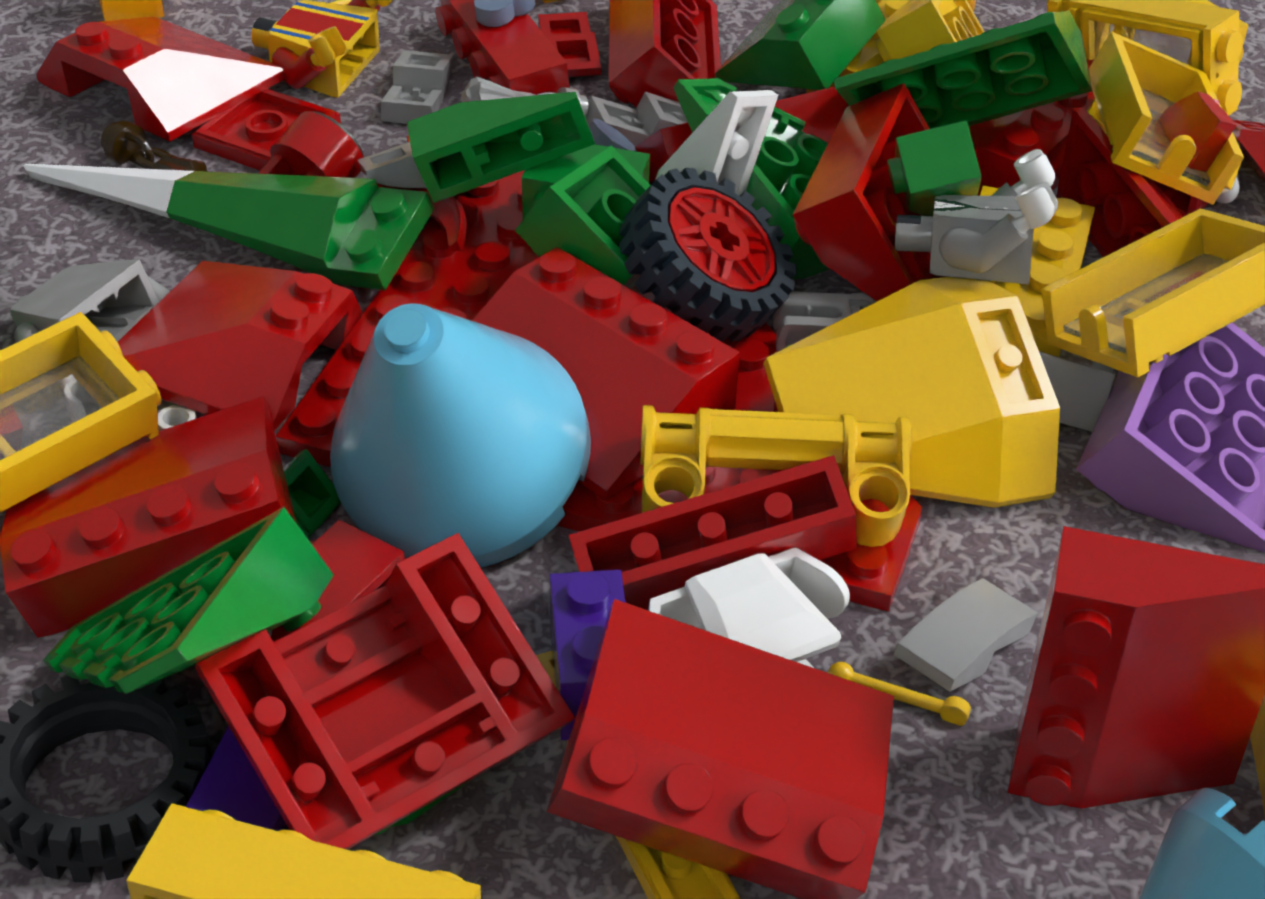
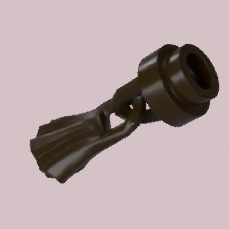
M130 121L113 122L104 129L101 135V146L104 149L105 155L120 165L131 161L147 169L207 171V166L203 161L180 158L163 149L150 147L146 142L144 130ZM153 154L160 157L161 159L154 163Z

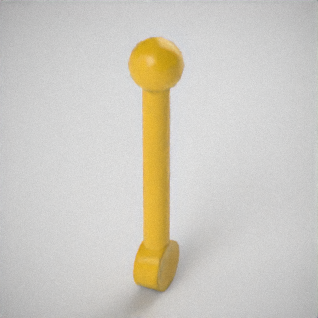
M846 662L833 663L827 672L893 695L895 700L939 713L942 720L959 726L966 724L971 713V706L963 698L950 696L945 700L938 699L856 673L851 665Z

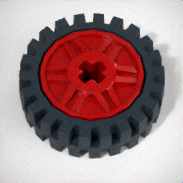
M676 168L658 177L639 197L624 217L625 221L622 223L619 235L624 237L619 243L621 254L629 256L624 265L628 274H640V278L636 281L635 286L642 295L652 292L655 295L652 302L663 308L667 307L676 316L690 322V324L706 333L709 332L711 336L721 342L726 338H729L731 342L740 341L743 337H749L755 333L790 297L789 294L793 291L795 281L792 278L796 275L795 264L788 262L793 256L790 245L779 243L785 236L780 226H769L767 224V221L772 217L764 206L756 211L751 206L755 198L747 191H744L740 196L735 193V183L724 178L717 184L715 173L706 170L698 175L695 168H684L681 172Z

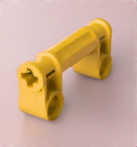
M643 405L640 465H643L642 513L673 504L664 501L658 496V494L664 491H680L688 499L703 495L705 489V468L786 470L834 455L856 513L857 543L869 547L883 546L892 541L899 532L911 493L909 470L912 451L911 420L909 417H898L895 423L855 421L854 416L851 414L829 415L699 408L696 414L656 412L652 405ZM867 499L879 500L889 508V511H871L861 501Z

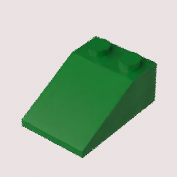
M782 0L766 14L717 70L715 76L730 83L813 90L827 89L885 22V18L875 0Z

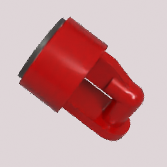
M305 111L295 119L271 146V159L258 174L356 178L361 173L358 159L364 158V154L353 135L336 120L323 113Z

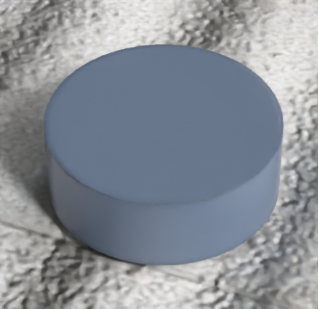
M594 118L589 124L596 145L607 147L612 145L614 148L637 151L635 146L623 134L604 121Z

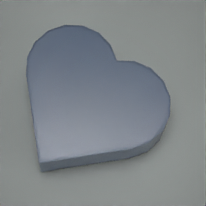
M474 0L476 19L484 26L500 27L508 24L514 16H522L529 13L535 7V0Z

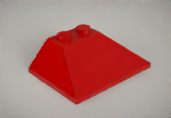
M155 16L84 23L75 29V33L55 42L36 73L38 82L68 97H72L103 80L126 88L135 125L167 141L178 138L285 80L284 69L274 63Z
M202 261L117 343L120 346L123 357L137 372L144 370L152 377L158 387L161 399L208 415L264 396L268 403L274 431H276L295 408L301 369L304 362L319 345L337 350L363 312L352 290L332 284L328 278L319 274H303L291 270Z
M459 533L396 563L384 587L274 642L267 630L264 629L198 662L195 667L289 830L301 833L310 840L346 850L569 725L575 719Z

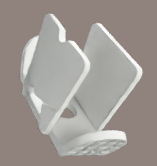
M795 547L769 557L765 553L756 554L696 575L687 580L684 587L651 598L648 611L814 668L806 660L807 658L839 645L841 634L827 618L837 617L843 612L849 603L850 594L845 581L833 568Z

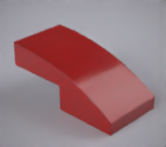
M587 12L538 15V27L567 62L569 77L601 75L602 67L595 32L590 31Z

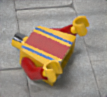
M308 0L298 1L279 21L259 17L252 28V44L255 47L268 49L270 62L284 69V81L292 88L306 87L338 98L380 51L377 12L380 10V6H388L393 0H352L347 5Z

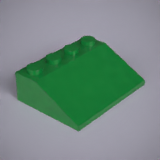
M1070 11L1043 13L1034 19L1004 28L990 29L981 35L951 44H941L928 51L901 59L888 60L878 66L834 79L835 89L849 106L904 83L930 129L967 120L969 127L1093 91L1082 33Z

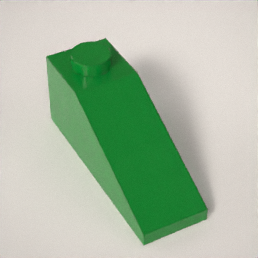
M576 92L459 102L407 122L412 156L433 203L595 145Z
M967 120L896 137L895 158L887 160L893 192L895 195L905 193L908 209L911 212L923 216H933L936 196H978L982 176Z

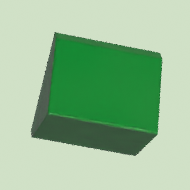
M304 449L284 468V473L296 523L308 539L341 504V501L332 481L309 451Z

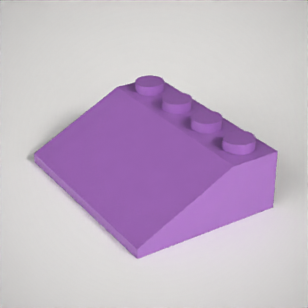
M1230 323L1171 356L1164 354L1163 360L1158 363L1149 362L1150 371L1140 377L1119 371L1113 389L1104 404L1076 470L1088 478L1096 488L1107 493L1126 509L1265 552V348L1234 323Z

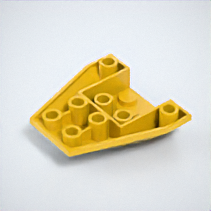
M958 277L919 280L767 357L763 363L778 412L829 415L851 414L854 416L855 421L895 423L898 417H909L912 426V451L909 468L910 495L995 508L1049 499L1055 494L1060 406L1018 296L988 280Z

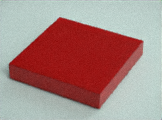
M266 89L206 122L192 134L193 147L261 170L271 159V146L302 112L323 113L341 124L340 113Z

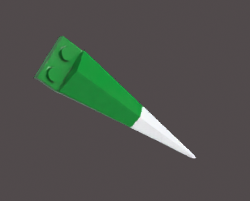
M46 164L23 165L31 178L41 182L96 195L182 222L252 248L309 273L322 275L337 285L377 290L387 289L435 209L428 192L378 187L376 180L369 178Z

